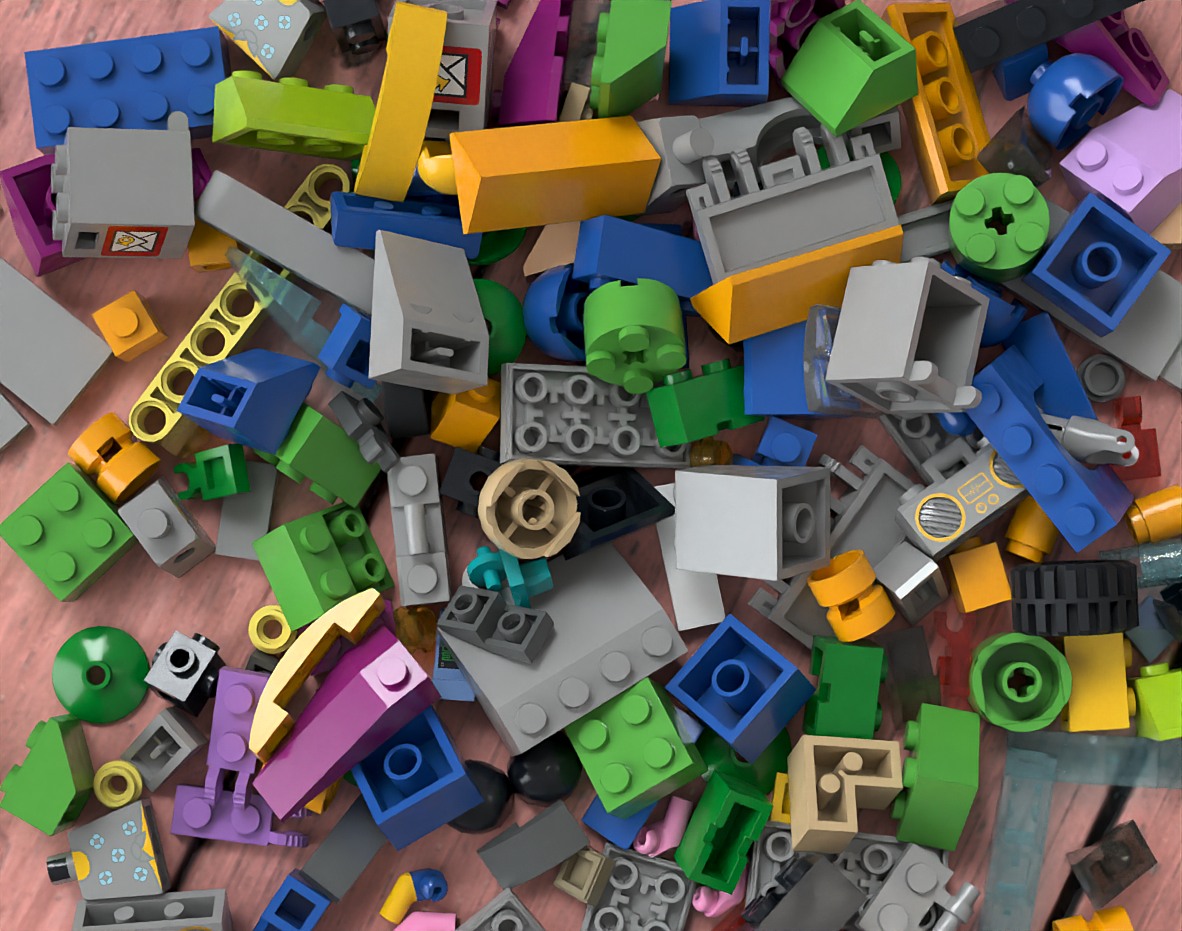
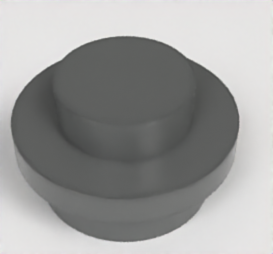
M1106 354L1088 357L1080 364L1076 372L1088 399L1092 402L1104 403L1115 399L1122 392L1125 385L1126 377L1122 365L1114 357Z

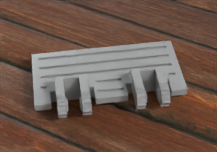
M821 124V136L830 167L821 169L809 130L805 127L794 129L792 140L796 155L757 167L763 185L762 190H759L747 150L742 146L734 148L731 151L730 159L741 195L733 198L730 197L723 169L718 158L714 157V155L703 158L702 168L706 184L685 191L713 285L738 273L899 225L880 154L875 153L870 132L848 139L853 161H850L843 136L835 137Z
M862 445L858 447L849 460L850 464L865 474L862 479L830 456L823 454L818 464L821 467H830V476L837 478L848 487L839 500L830 494V512L836 515L834 519L830 517V559L847 551L860 549L864 551L872 568H874L904 541L912 544L896 523L895 516L897 509L901 506L898 499L916 484ZM812 571L779 581L760 579L780 595L776 599L759 587L748 602V605L811 651L813 635L836 636L826 617V613L830 608L819 605L807 583V577Z

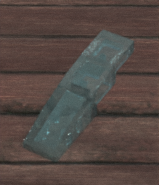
M229 247L225 256L254 300L284 335L326 372L328 366L318 359V356L332 331L312 320L322 302L240 250ZM354 382L353 386L349 389L362 398H367L374 403L382 390V386L375 383L373 389Z
M1007 730L1005 778L1103 786L1118 785L1156 789H1182V739L1157 741L1141 736L1048 730L1014 732Z
M1007 747L991 832V849L984 880V897L977 931H1030L1057 766V755Z

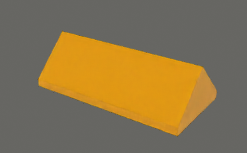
M894 3L886 7L881 19L916 49L918 95L901 103L929 202L933 206L955 199L957 193L974 179L986 174L1000 173L970 69L953 31L955 17L951 3Z
M631 115L453 132L449 134L463 235L584 221L601 215L618 217L645 213L661 161V157Z
M901 224L729 276L691 297L692 306L728 344L840 310L851 267L872 266V263L877 260L890 261L896 264L901 262L904 236Z

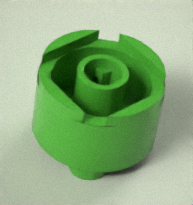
M991 173L974 179L957 193L951 207L948 241L954 259L963 269L988 282L1011 281L1026 274L1040 257L1046 244L1050 227V214L1047 203L1032 181L1022 175ZM1000 221L1002 226H1007L1006 234L998 235L995 228H990L991 222Z
M637 278L638 285L621 287V280L609 282L594 290L584 303L583 327L586 369L588 373L605 382L624 386V389L632 394H642L650 391L653 388V383L663 380L665 375L675 373L686 364L687 360L682 310L677 293L668 285L652 279Z
M1003 632L988 637L971 650L964 669L963 685L970 706L976 713L980 714L981 719L993 726L1009 731L1032 732L1048 726L1056 719L1064 705L1067 704L1072 690V675L1065 656L1046 639L1040 636L1025 635L1020 632ZM1014 669L1017 674L1026 676V684L1019 685L1018 694L1015 689L1008 688L1007 685L1008 678L1014 676Z

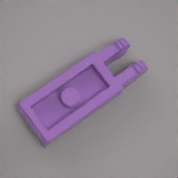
M228 666L220 668L206 764L210 767L205 779L204 803L217 805L223 792L225 769L240 771L233 794V807L238 810H247L251 800L252 783L255 773L260 768V760L249 749L250 733L260 697L272 674Z
M177 784L171 834L268 846L272 843L291 847H308L309 836L302 832L272 830L274 811L260 793L252 792L250 804L247 810L244 811L234 809L233 807L234 790L223 789L222 796L217 805L204 803L205 786ZM302 807L291 817L312 816V811Z

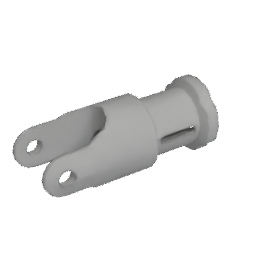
M1038 408L1050 431L1075 460L1088 464H1114L1123 467L1132 466L1138 461L1139 451L1135 446L1134 436L1129 431L1112 428L1099 420L1076 415L1070 419L1047 415L1043 413L1041 408ZM1120 438H1125L1127 442H1120L1118 440ZM1130 452L1132 454L1129 459L1123 458L1124 453Z

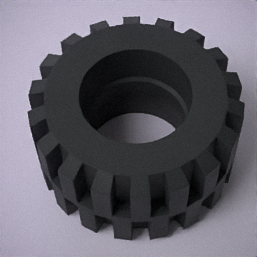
M1126 560L1051 561L1020 564L1010 570L1013 630L1029 636H1088L1123 633L1139 626L1137 566Z

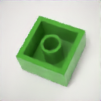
M69 462L0 524V536L60 602H74L139 542L118 513L120 508L108 498L89 475L85 474L76 464Z
M649 677L632 685L564 727L606 812L624 820L709 771L663 685Z

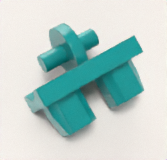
M488 546L478 548L476 551L477 557L467 567L469 580L472 584L487 587V590L499 592L502 589L501 582L507 578L515 606L530 609L532 608L529 597L554 588L545 557L519 564L518 557L512 556L498 548L499 553L491 552Z

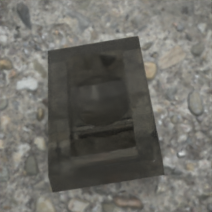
M1023 106L1014 113L979 152L977 159L989 174L1009 173L1022 175L1032 181L1033 185L1038 188L1051 179L1053 146L1046 143L1034 130L1027 109Z
M923 625L873 635L874 642L884 648L883 654L887 656L888 672L884 687L894 731L905 729L908 720L916 722L921 703L942 706L939 675L933 673Z
M1134 819L1120 823L1092 846L1066 854L1073 872L1095 910L1103 908L1158 863Z

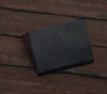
M595 467L571 476V478L576 483L580 495H576L577 512H581L580 523L571 541L561 551L567 561L646 529L675 515V506L634 468Z

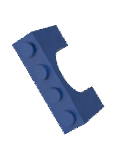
M1013 344L973 375L971 386L981 391L982 400L977 407L967 408L966 413L1076 553H1078L1116 526L1135 497L1109 464H1097L1088 469L1075 460L1056 439L1043 420L1034 399V392L1044 382Z

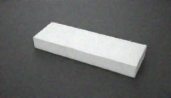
M675 483L654 488L675 506V515L657 523L656 528L678 631L721 623L726 617L717 574L676 569V551L674 549L676 503L673 498Z

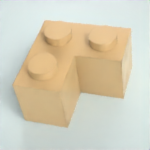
M803 735L787 757L792 851L841 854L858 833L856 808L885 810L903 789L899 741Z

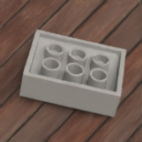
M612 543L567 561L562 554L547 563L554 588L529 597L532 609L546 611L553 620L554 625L532 663L498 655L460 640L442 631L440 628L436 629L511 757L522 754L689 651L663 607ZM509 586L499 591L507 604L515 606Z

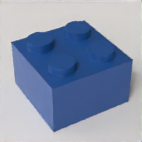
M1090 192L1078 202L1021 281L1102 338L1115 330L1172 251Z
M730 613L664 687L690 713L751 765L816 691V688L795 665Z
M432 705L350 769L377 826L397 851L485 801L447 726Z

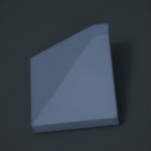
M1148 595L1138 605L1139 626L1128 632H1123V638H1128L1131 646L1149 664L1175 640L1160 620L1152 603L1154 598L1151 595Z

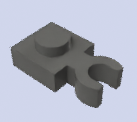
M341 391L328 403L347 435L358 442L360 452L368 463L372 465L377 461L381 469L387 473L400 461L398 453L388 443L391 440L380 423L384 420V416L370 400L363 398L359 401Z

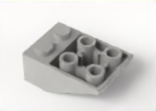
M376 231L368 379L453 395L486 386L489 333L465 250L388 231Z

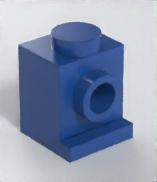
M343 303L338 311L342 315L320 352L318 359L328 366L325 374L334 381L348 388H351L354 382L373 389L377 380L368 379L371 317Z
M772 416L768 419L751 461L760 466L805 467L818 435Z

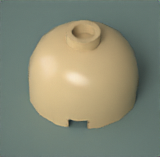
M521 458L502 464L488 476L480 492L478 515L482 530L495 546L521 559H535L541 556L549 557L557 554L571 541L580 523L581 512H577L576 495L580 496L578 487L566 470L550 461Z

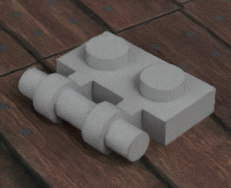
M909 843L853 925L862 931H924L918 925L932 904L943 910L944 913L932 931H956L961 923L966 925L973 915L974 911L971 907L981 892L970 883L964 882L955 897L949 894L943 888L954 872L915 843Z

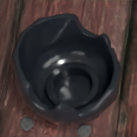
M557 731L522 754L513 757L510 755L507 764V774L513 792L523 801L530 805L549 807L559 799L565 801L573 793L579 783L583 764L569 737L563 732Z
M471 759L465 760L485 801L446 824L461 833L472 835L484 834L498 829L512 813L515 794L508 776L503 770L487 762Z

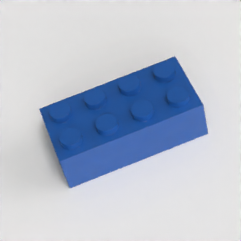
M219 26L24 52L36 148L44 155H54L55 146L64 145L68 127L167 130L168 117L174 111H181L188 117L191 140L210 138L213 136L215 84L232 76L228 41Z

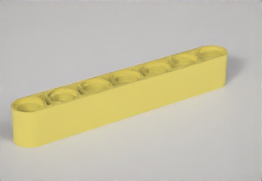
M323 164L310 172L284 208L299 217L312 219L313 225L330 234L332 232L330 201L319 198L321 184L329 179H337L343 183L342 192H354V188L348 175L342 168L334 164ZM251 250L133 406L129 414V426L133 434L137 438L154 445H164L176 438L190 420L176 411L184 395H177L173 385L176 376L183 371H192L195 376L199 367L239 354L298 277L297 275L283 268L277 277H263L261 265L266 258ZM242 294L253 295L255 304L252 312L245 317H235L232 313L234 299ZM221 332L225 338L223 350L218 355L206 356L203 351L204 339L211 333ZM161 409L165 414L166 424L159 433L149 435L144 426L145 418L152 410Z

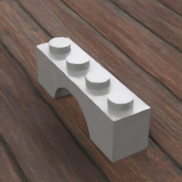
M793 96L699 119L700 127L706 129L712 135L714 148L708 156L714 155V157L718 158L728 190L733 188L736 181L730 159L731 151L734 148L742 146L747 150L757 183H759L761 178L757 167L768 164L779 153L795 147L792 140L794 129L805 127L809 130L814 144H824L820 131L822 123ZM895 106L841 134L847 153L852 157L848 143L849 138L869 132L876 154L902 148L898 107Z

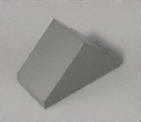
M906 541L873 568L876 573L875 582L883 586L890 601L912 627L949 596L939 566L931 558Z
M173 706L162 710L120 757L122 760L128 761L138 768L142 775L143 783L153 793L210 741L180 708Z

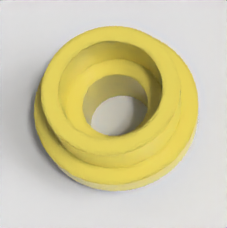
M268 605L260 608L254 613L249 622L248 632L252 643L260 651L269 654L281 653L289 649L295 642L298 634L297 630L291 632L279 605ZM271 620H277L282 625V634L276 639L270 638L265 631L267 623Z
M113 760L107 762L95 774L93 781L94 793L104 806L111 809H121L139 799L143 790L142 775L138 768L128 761ZM113 776H121L126 780V791L120 792L113 788Z

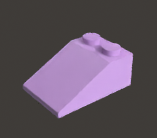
M1169 89L1162 94L1160 100L1155 105L1149 107L1142 103L1094 128L1059 163L1071 194L1081 201L1091 192L1150 235L1182 202V96Z

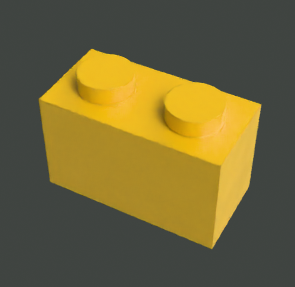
M1123 633L1054 636L1055 647L1065 656L1072 675L1071 695L1067 704L1064 705L1060 712L1061 730L1077 732L1130 728L1129 717H1134L1136 713L1134 690L1132 687H1127L1125 668H1129L1132 665L1130 640L1123 638Z

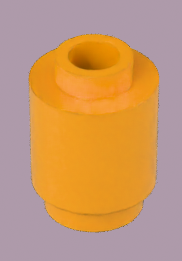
M1174 484L1135 499L1132 502L1133 506L1128 507L1124 513L1127 527L1138 546L1146 542L1152 546L1181 535L1182 488L1178 484Z
M1032 496L1022 500L1016 507L1005 538L1008 539L1005 551L1033 563H1042L1045 555H1051L1060 531Z

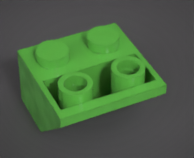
M612 0L610 13L600 12L597 33L598 44L596 56H594L589 104V109L598 110V119L627 116L660 93L672 1Z
M856 0L818 19L781 77V83L797 101L837 137L918 95L916 49L861 0Z
M347 502L339 503L285 523L252 542L291 632L314 623L327 611L358 593L371 588L381 593L395 586L358 504L354 508Z
M70 713L50 717L47 723L41 720L35 726L25 745L31 749L22 766L15 764L0 788L2 792L6 793L0 803L2 809L49 836L72 828L94 791L93 781L95 773L81 720Z

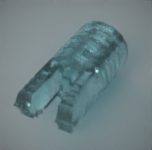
M1182 538L1099 551L1101 560H1126L1140 557L1143 576L1137 577L1138 589L1182 583Z

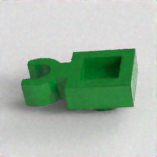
M227 444L195 453L196 462L180 463L174 467V474L186 473L189 478L188 489L178 493V497L181 500L203 498V501H212L251 492L243 445Z

